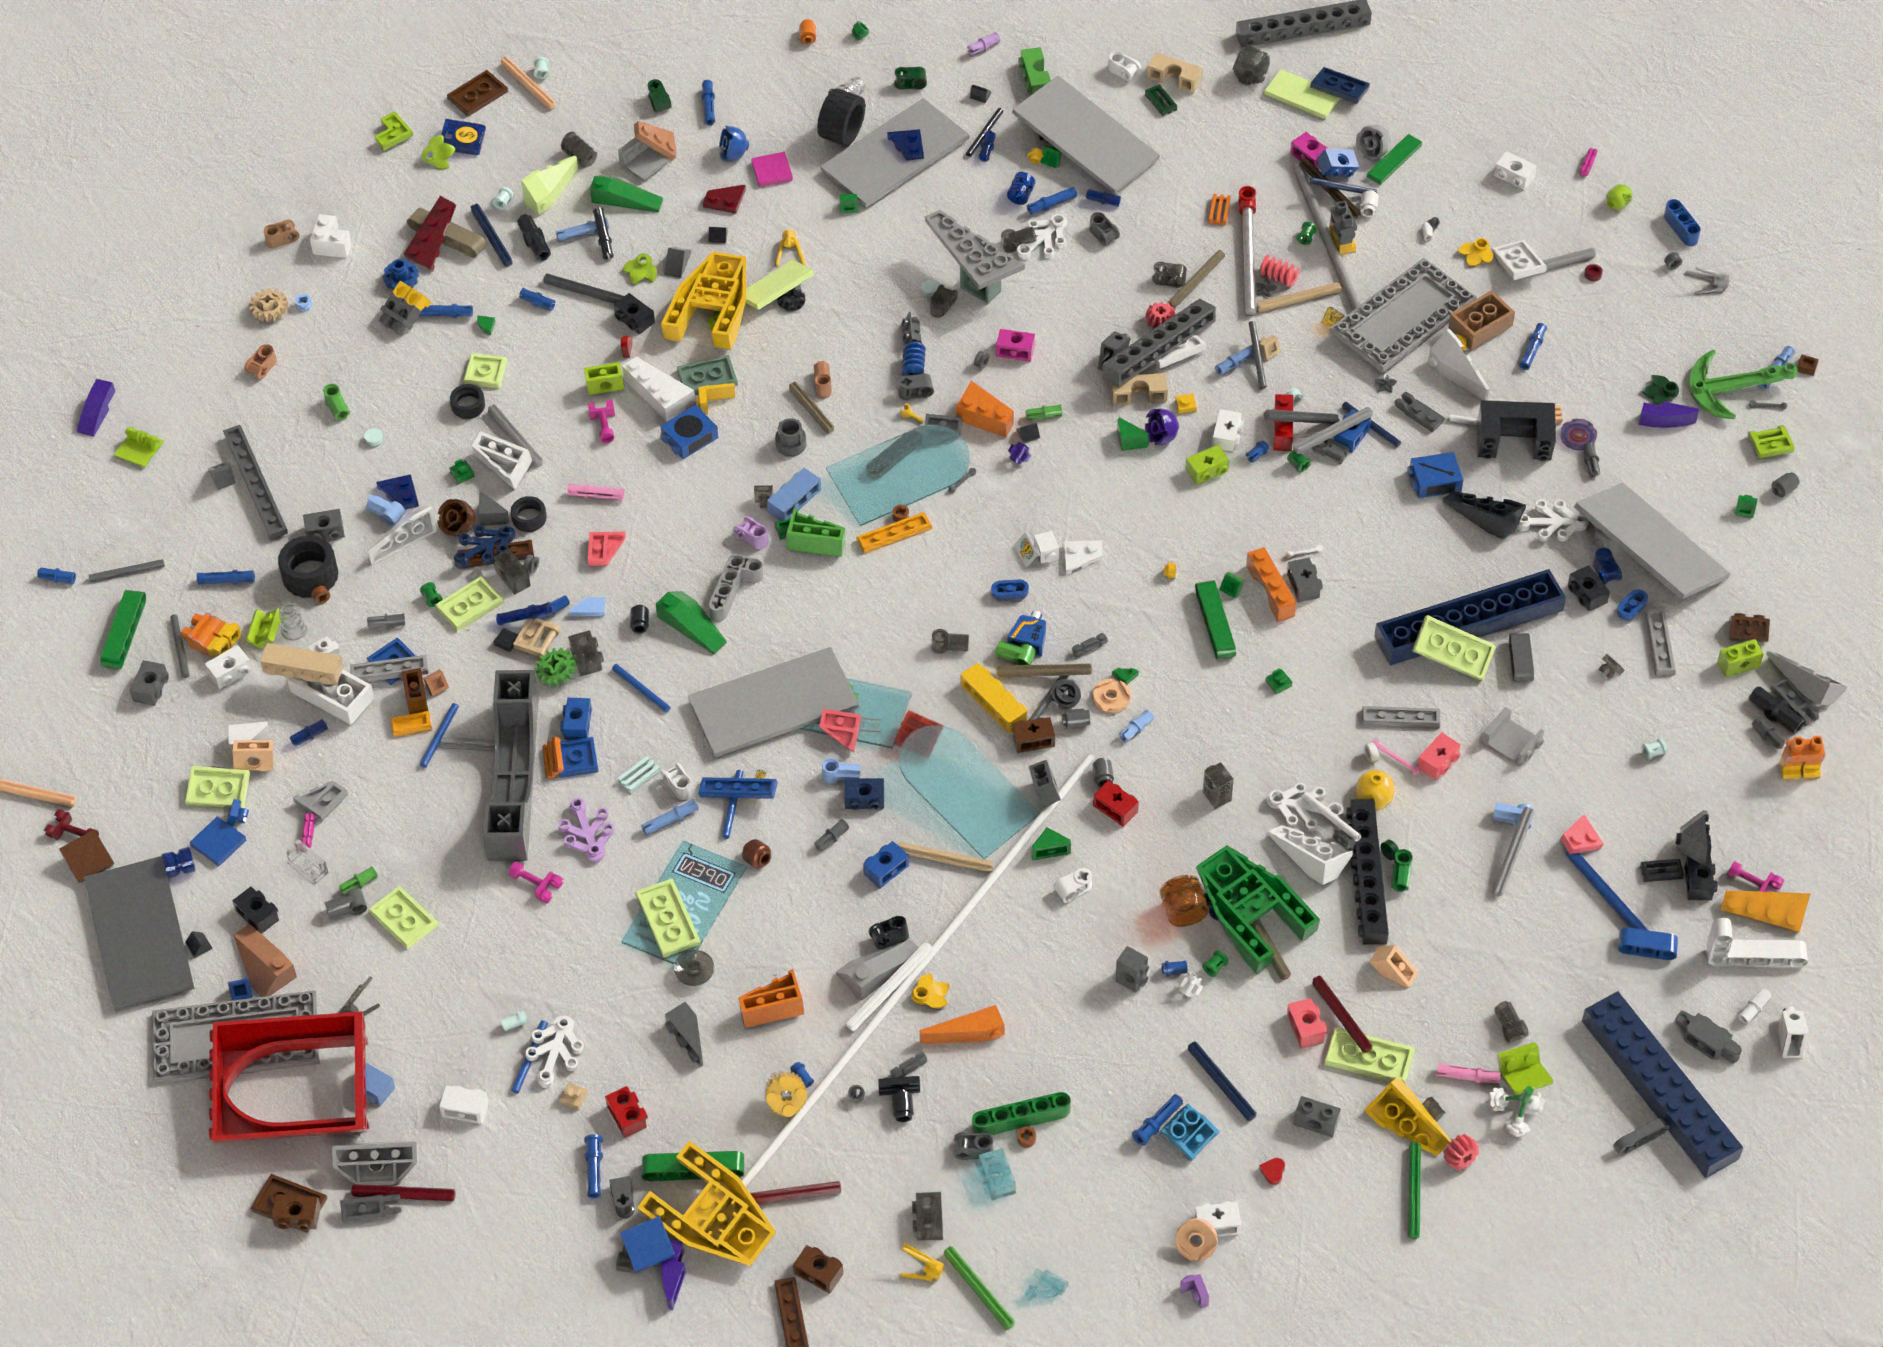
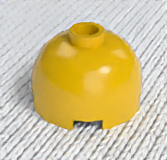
M1370 770L1362 774L1356 784V799H1374L1375 810L1385 808V805L1392 802L1394 798L1395 787L1393 780L1388 774L1380 770Z

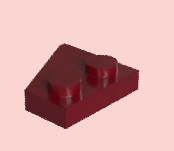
M746 185L708 190L703 201V208L737 214L746 191Z

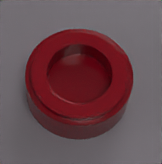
M1590 264L1585 268L1584 276L1589 281H1598L1602 278L1603 269L1599 265Z

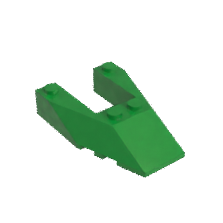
M1228 845L1196 866L1219 922L1243 960L1256 974L1272 963L1274 951L1250 924L1273 909L1301 941H1304L1318 930L1319 917L1281 876H1275L1262 865H1256L1249 861L1248 857Z

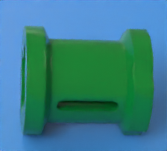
M1306 221L1302 224V230L1297 235V240L1303 245L1311 244L1312 236L1317 231L1314 223Z
M1294 450L1287 457V460L1292 462L1300 473L1307 470L1311 465L1309 458H1305L1302 453L1296 454Z
M428 582L420 587V592L426 598L428 607H435L437 603L442 601V596L437 593L433 582Z
M1216 950L1209 961H1205L1202 964V968L1209 976L1216 977L1218 971L1223 966H1226L1229 960L1224 953Z

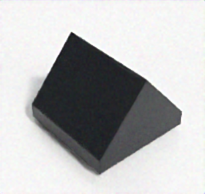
M972 85L970 98L986 103L992 92L986 88Z
M709 227V242L726 243L728 228Z
M1037 423L1016 428L1023 443L1040 438Z
M192 931L185 941L194 958L213 949L202 932Z

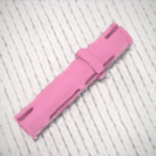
M568 484L567 495L582 496L584 499L593 497L623 501L624 489L594 487L589 484H585V486Z
M1438 1063L1437 1076L1471 1080L1476 1081L1477 1084L1483 1082L1499 1085L1501 1072L1482 1070L1481 1067L1475 1069Z

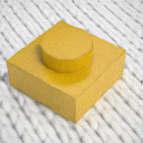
M1193 393L1176 395L1175 401L1178 414L1197 412Z

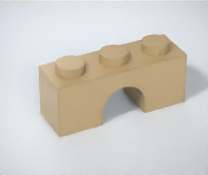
M1155 53L1148 64L1147 78L1163 83L1167 77L1175 76L1179 78V89L1194 93L1202 81L1203 68Z
M1166 373L1136 375L1120 387L1111 383L1113 405L1131 404V396L1137 392L1145 393L1149 398V403L1167 402L1168 387Z

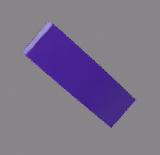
M96 378L84 404L77 433L95 436L109 411L108 404L116 392L113 382Z
M1663 401L1662 406L1643 403L1638 425L1669 428L1695 424L1699 409Z
M669 1239L676 1256L662 1262V1281L668 1307L670 1310H673L686 1274L685 1264L681 1262L684 1255L683 1242Z

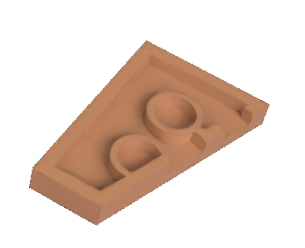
M640 121L633 124L635 138L671 161L677 157L674 132Z

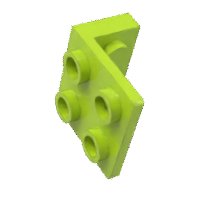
M1536 1042L1497 1053L1500 1075L1515 1095L1522 1094L1527 1086H1531L1535 1090L1554 1083L1553 1078L1540 1063L1539 1046Z

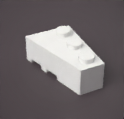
M480 431L472 444L476 457L515 490L532 462L529 450Z

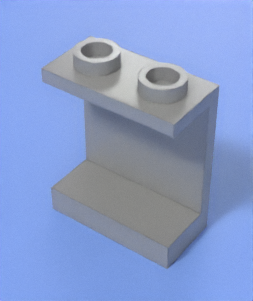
M1505 707L1483 731L1481 743L1516 765L1521 766L1525 761L1528 762L1533 755V751L1539 749L1544 743V730L1540 729L1534 735L1510 720L1512 710Z

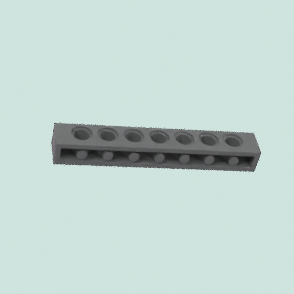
M1367 0L1343 2L1236 21V36L1241 48L1370 25L1372 12Z
M1200 298L1191 303L1185 309L1103 363V379L1117 387L1122 386L1189 340L1192 336L1216 321V307Z

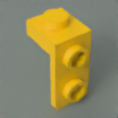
M735 384L698 387L699 397H696V405L707 415V400L735 398Z

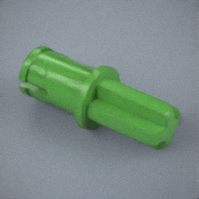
M1061 404L1047 407L1042 405L1041 408L1026 410L1027 420L1040 418L1046 420L1048 417L1063 415Z
M373 866L358 875L354 874L353 878L340 884L339 890L345 895L351 889L363 888L364 884L377 878L378 874Z

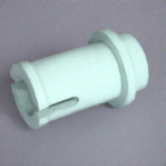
M517 1011V1014L500 1019L505 1032L520 1025L525 1026L524 1024L528 1022L524 1011Z

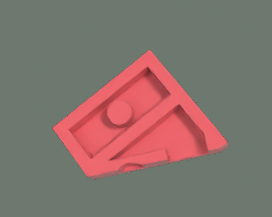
M589 532L588 566H607L626 539V533Z
M823 709L819 728L845 748L854 752L862 717L860 714Z
M1585 815L1580 817L1560 838L1569 854L1599 850L1604 845Z

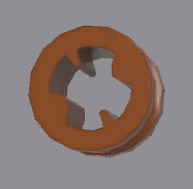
M900 504L893 508L892 513L895 522L909 518L907 506Z
M318 586L311 593V597L317 604L327 602L331 596L325 586Z
M1027 1126L1019 1129L1017 1135L1018 1144L1024 1148L1032 1147L1036 1142L1035 1130ZM1025 1134H1029V1140H1025Z

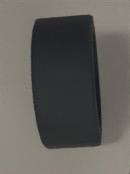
M463 384L456 387L450 395L453 413L464 419L479 416L485 408V398L481 388L473 384ZM468 396L478 399L471 406H460L457 404L461 398Z
M525 496L516 500L511 506V519L513 525L518 530L533 532L540 529L546 522V507L539 498ZM525 509H535L540 512L538 516L530 520L518 517V514Z

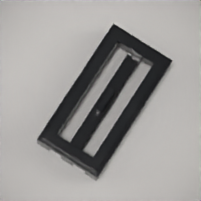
M1680 859L1644 861L1640 863L1644 882L1684 878Z
M909 1076L878 1079L879 1096L893 1095L898 1090L920 1093V1077Z

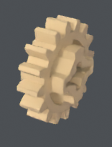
M268 288V291L261 289V293L255 292L256 297H250V313L253 314L255 319L259 317V321L266 319V322H269L270 319L276 321V317L282 318L281 313H287L286 309L289 307L288 300L284 296L283 291L278 292V289L272 291L271 288Z

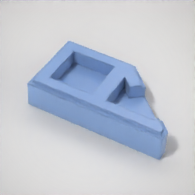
M605 597L584 598L569 610V616H604Z

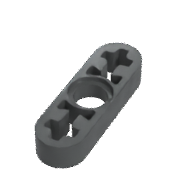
M1658 1118L1619 1138L1613 1144V1147L1619 1155H1624L1660 1137L1668 1131L1669 1125L1664 1118Z

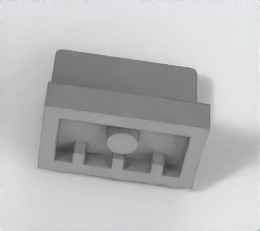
M635 137L618 150L620 165L642 181L648 179L668 163L666 158Z

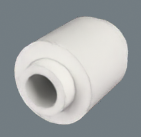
M1369 190L1362 193L1359 209L1363 216L1371 217L1376 213L1379 200L1376 192Z

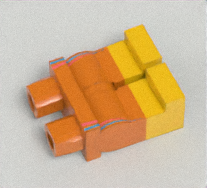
M208 612L204 615L195 613L191 620L192 625L195 627L193 629L184 627L181 631L182 638L189 642L190 648L196 649L212 658L230 650V647L232 648L241 637L238 624L233 622L229 624L216 616H211Z
M1813 736L1811 739L1793 737L1792 740L1786 741V746L1779 762L1782 779H1800L1801 774L1802 779L1820 778L1821 763L1826 755L1821 736Z

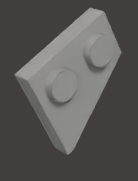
M332 780L321 787L310 789V793L301 797L299 795L294 796L293 800L296 804L313 813L320 820H323L348 795V791Z

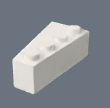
M635 357L622 365L624 380L666 422L696 405L695 391L642 359Z

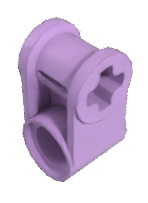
M746 516L739 526L736 525L733 528L735 535L739 539L744 540L756 549H763L768 545L766 527L756 522L750 516Z

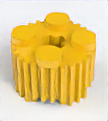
M785 1071L783 1074L779 1072V1075H772V1078L768 1079L769 1082H766L767 1087H765L764 1092L770 1109H773L774 1113L777 1112V1115L781 1114V1116L784 1115L786 1117L797 1114L796 1111L800 1112V1108L803 1109V1105L806 1104L805 1101L807 1100V1090L801 1077L797 1074L795 1075L794 1072L786 1073ZM789 1090L790 1095L788 1097H783L781 1092H787Z

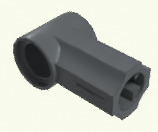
M358 888L349 890L343 897L324 902L329 919L349 913L360 915L367 910L363 892Z

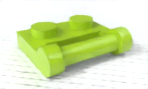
M1785 425L1764 431L1748 432V440L1752 443L1759 459L1792 453L1795 450Z

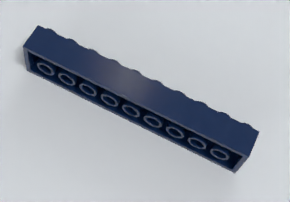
M1550 569L1376 623L1374 637L1391 666L1422 656L1413 652L1412 649L1426 615L1479 638L1564 610L1566 596Z
M1619 991L1585 1008L1582 1023L1658 1118H1664L1669 1125V1133L1705 1178L1740 1159L1743 1150L1741 1143Z

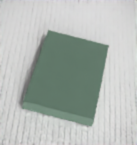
M729 355L677 366L680 382L693 389L695 395L699 394L698 387L730 383H734L735 386L738 385Z

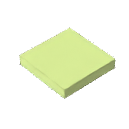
M471 353L463 380L464 384L499 389L507 358Z

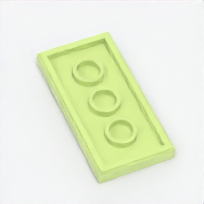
M1280 69L1264 95L1322 119H1326L1341 99L1311 88V81Z
M792 259L747 287L745 303L759 310L814 275L813 270Z
M1426 615L1412 651L1479 681H1483L1496 645Z
M673 878L635 891L636 898L663 958L701 945Z
M1334 1028L1324 1065L1392 1082L1398 1077L1404 1084L1406 1083L1415 1048L1366 1035L1373 1047L1370 1052L1363 1053L1347 1030Z

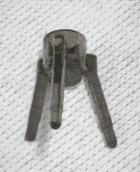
M371 976L363 985L360 984L337 1013L359 1011L353 1003L371 982ZM376 1004L363 1011V1015L365 1016L379 1008L380 1004Z

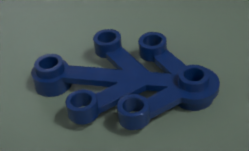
M476 525L474 527V535L476 537H493L471 538L467 533L460 534L459 543L461 545L477 546L467 552H457L454 556L455 567L460 569L466 568L469 565V559L484 550L486 551L482 555V563L484 565H491L493 563L494 545L498 542H501V544L497 546V554L501 557L507 556L508 543L513 541L515 530L508 526L493 530L485 529L483 525Z

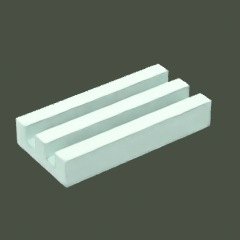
M646 756L618 777V782L632 793L659 773L660 767L656 766L655 762ZM650 768H652V770H650L648 773H646V774L643 776V774H644L646 771H648Z

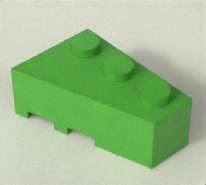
M793 509L787 530V550L842 557L845 547L844 527L826 520L821 522L814 519L813 515L805 516L800 514L799 510Z

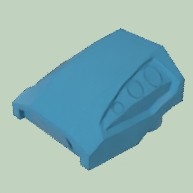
M1188 1103L1162 1127L1159 1133L1164 1135L1192 1161L1220 1132L1204 1115L1200 1114Z

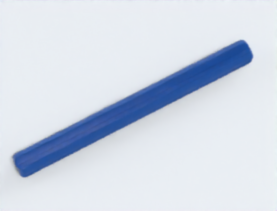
M1568 851L1565 853L1567 858L1630 928L1648 930L1580 853L1569 854Z

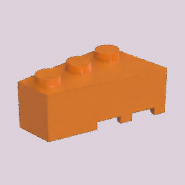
M971 381L956 406V417H962L963 423L1007 437L1014 425V410Z
M793 969L789 970L788 974L780 979L777 977L772 979V983L765 987L759 986L738 997L740 1013L745 1028L804 1014L803 999Z

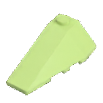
M572 156L559 161L556 166H546V169L543 171L538 169L522 179L525 205L538 215L548 210L577 172V157Z

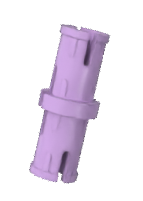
M994 32L968 45L969 54L973 56L999 43V34Z

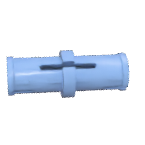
M1145 710L1136 719H1132L1129 722L1130 724L1119 732L1121 740L1127 743L1134 735L1141 733L1143 728L1154 719L1153 714L1149 710Z

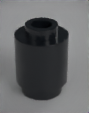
M641 604L630 609V627L634 633H645L649 627V609Z
M907 1090L896 1091L892 1095L893 1116L897 1122L911 1121L914 1115L912 1094Z

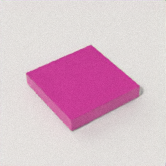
M785 152L751 158L759 187L793 180Z

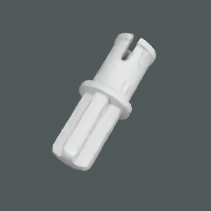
M1762 989L1753 1000H1749L1746 1008L1738 1015L1739 1020L1744 1024H1749L1750 1020L1757 1013L1762 1012V1007L1772 997L1770 992Z

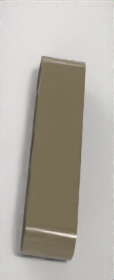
M418 208L407 219L409 227L418 231L429 211ZM450 222V225L447 226L444 242L442 241V244L473 258L487 245L486 240L482 236L453 222Z

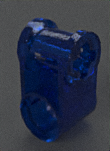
M1607 548L1597 549L1593 560V568L1601 581L1606 585L1607 582L1613 580H1622V571L1615 561L1612 552Z

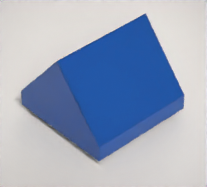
M248 978L228 982L232 1001L252 998Z

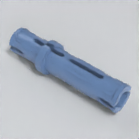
M605 218L607 229H609V223L607 221V218ZM590 220L582 225L556 231L558 242L589 233L591 235L595 234L594 232H597L596 222Z
M1252 345L1235 355L1228 356L1226 360L1215 366L1217 374L1221 376L1231 369L1234 370L1238 368V365L1253 357Z
M1785 346L1781 354L1775 357L1774 363L1771 366L1783 367L1789 363L1788 361L1795 354V349L1791 346ZM1770 383V384H1765V385H1764V384H1758V385H1759L1762 389H1765V390H1766V389H1768V388L1770 387V385H1771L1772 383Z
M692 799L681 806L676 805L673 807V810L641 824L643 832L645 831L644 834L648 836L698 811L699 807L695 803L696 801Z

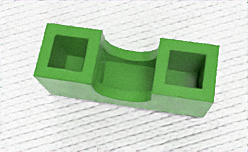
M1041 47L1021 50V57H1018L1019 67L1023 68L1022 77L1023 80L1026 79L1027 92L1030 91V95H1032L1050 82L1051 79L1048 71H1044V56Z

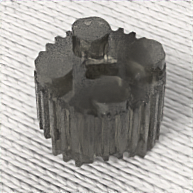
M1252 45L1246 46L1242 51L1240 50L1232 68L1239 83L1245 84V86L1251 83H1263L1270 67V56L1268 53L1261 51V49L1257 50Z

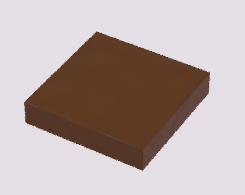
M95 829L59 848L60 853L78 883L85 881L84 876L102 872L114 865L111 856Z

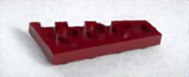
M439 196L403 255L433 272L435 260L439 257V249L442 241L444 242L447 226L450 225L456 204Z

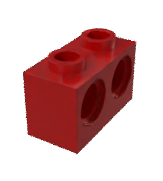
M628 1086L605 1096L606 1106L624 1138L647 1128L646 1119H648V1115L643 1107H639L636 1093L634 1091L631 1092Z

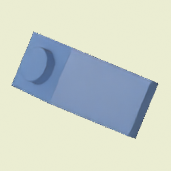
M366 1063V1101L381 1107L395 1089L393 1078Z

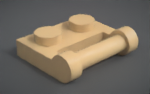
M529 616L513 643L514 649L535 655L538 659H541L539 656L546 655L545 651L548 650L555 636L560 633L561 628L554 623ZM544 631H549L541 647H536Z

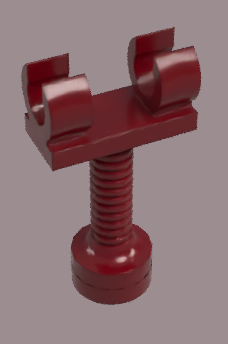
M57 809L54 816H57L55 820L59 824L57 827L47 824L43 831H46V836L59 840L65 831L81 837L94 829L88 828L84 830L70 825L72 821L70 813Z

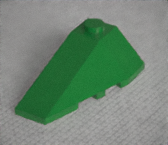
M594 176L590 187L591 202L596 204L659 212L663 202V197L615 177Z
M667 592L655 603L659 619L713 655L727 643L697 601L684 592Z

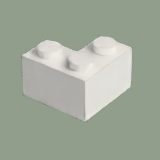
M319 214L310 238L313 254L347 258L351 248L349 231L339 230L336 216Z

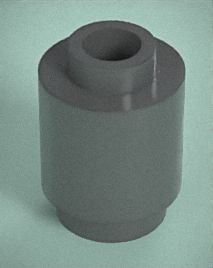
M1793 472L1785 473L1772 482V492L1779 497L1786 496L1800 484L1798 476Z
M1084 708L1065 710V714H1062V725L1066 726L1067 730L1086 728V725H1090L1089 710H1084Z
M1098 758L1093 762L1092 768L1095 783L1101 788L1108 780L1113 783L1114 775L1111 761L1106 758Z

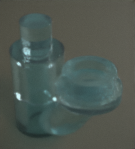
M1037 1268L1033 1276L1038 1278L1039 1283L1049 1288V1290H1038L1036 1285H1029L1024 1296L1027 1297V1300L1031 1301L1033 1298H1052L1059 1294L1062 1295L1068 1286V1281L1048 1270L1043 1272Z

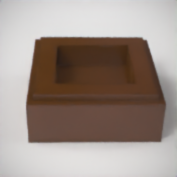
M1801 354L1797 372L1814 376L1819 359Z

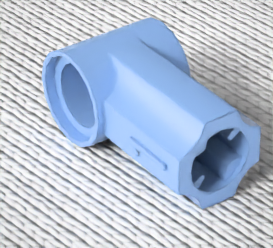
M371 495L366 504L367 510L380 516L390 526H393L405 513V509L400 503L396 501L390 503L376 495Z
M832 758L826 759L822 764V779L826 783L833 784L838 780L845 781V778H860V764L839 763L836 759Z
M1496 802L1493 820L1512 823L1517 828L1523 809L1525 807L1534 808L1528 804L1512 806Z

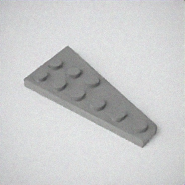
M938 210L925 216L927 225L979 290L1025 269L1024 263L1015 261L1013 256L1001 252L999 247L979 234H973L968 227H962L956 223L954 218L943 211Z

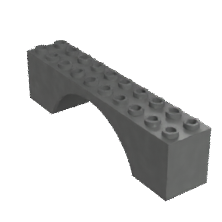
M495 670L493 695L495 731L494 773L489 802H485L483 840L488 861H528L539 703L534 670Z

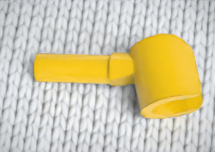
M904 404L905 410L900 409L903 418L911 417L920 423L924 422V419L911 412L909 404Z

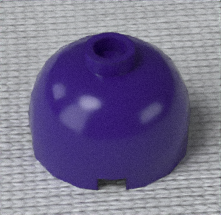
M1162 408L1152 409L1148 412L1146 418L1149 419L1148 423H1145V431L1150 434L1149 441H1154L1156 446L1173 441L1179 430V422L1173 412Z

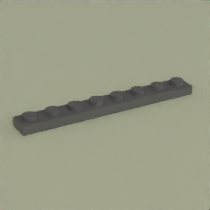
M241 425L223 430L270 540L288 534L286 525Z

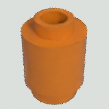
M810 19L803 20L799 26V39L804 44H812L816 40V25Z

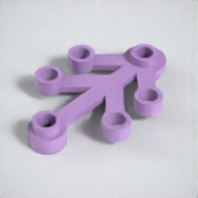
M575 798L570 803V810L573 815L578 817L582 829L570 825L569 820L562 819L558 823L559 830L563 833L573 834L567 835L564 838L567 848H575L585 852L586 857L590 861L599 862L605 855V848L603 846L608 838L614 834V826L611 823H605L602 826V835L596 842L594 836L603 821L607 820L608 811L603 807L597 809V817L590 827L585 815V801ZM575 836L585 839L588 845L576 841Z

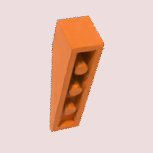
M993 1005L919 1030V1041L921 1044L996 1040L1005 1035V1024L997 1006Z

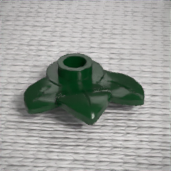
M1651 375L1653 385L1642 389L1646 396L1653 398V402L1662 404L1663 401L1667 402L1670 398H1675L1679 394L1678 385L1660 375Z

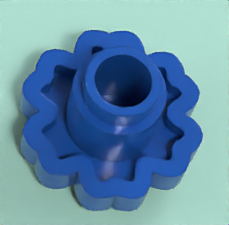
M396 259L384 268L385 274L382 277L387 288L392 287V290H394L399 281H402L411 288L418 283V269L416 265H410L408 261Z

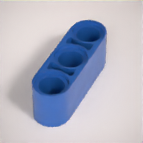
M1671 199L1667 201L1664 219L1685 245L1695 246L1699 240L1701 227L1679 200Z
M1626 927L1619 931L1618 950L1628 955L1674 960L1677 957L1678 937L1670 933Z

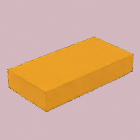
M429 711L391 718L394 737L432 730Z

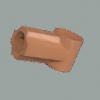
M818 361L813 365L815 392L818 397L826 398L832 393L829 363Z

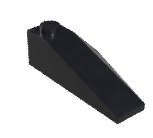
M1455 491L1443 498L1444 503L1487 533L1498 538H1506L1515 532L1526 509V504L1510 499H1504L1503 502L1494 501L1493 497L1487 496V498H1476L1475 494Z
M1702 810L1680 827V833H1676L1675 844L1678 845L1679 851L1701 865L1709 867L1712 848L1711 835H1709L1710 825L1706 824L1709 821V814L1707 810Z

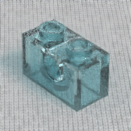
M1003 1148L980 1154L979 1163L976 1164L979 1176L983 1175L984 1191L986 1194H990L991 1200L1016 1194V1183ZM998 1173L999 1176H992L991 1174Z

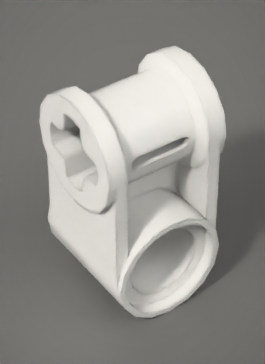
M1113 51L1109 55L1108 70L1125 81H1131L1133 75L1141 70V65L1138 61L1119 51Z
M679 762L674 767L661 771L664 782L670 787L677 799L687 800L692 796L691 780Z
M1080 868L1058 879L1053 887L1063 902L1069 903L1091 890L1092 873L1089 869Z

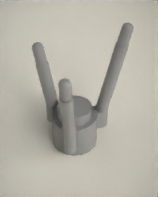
M1696 267L1695 269L1704 273L1685 272L1689 275L1712 279V285L1716 287L1696 291V295L1723 292V288H1728L1729 275L1726 273H1719L1701 267Z

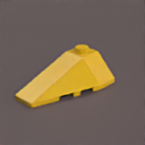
M1398 1077L1390 1082L1364 1109L1379 1126L1388 1128L1395 1132L1396 1135L1412 1142L1420 1143L1422 1149L1435 1156H1438L1447 1147L1446 1145L1451 1142L1416 1095Z

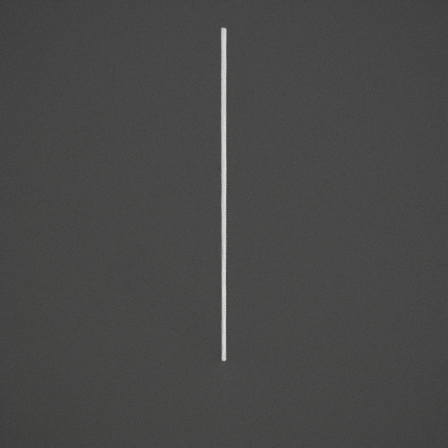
M1091 754L1086 756L1060 788L1059 795L1061 799L1092 763L1094 757ZM1060 801L1047 805L932 945L933 951L901 983L805 1101L806 1104L803 1105V1109L800 1108V1112H796L797 1114L791 1118L741 1181L745 1187L753 1180Z

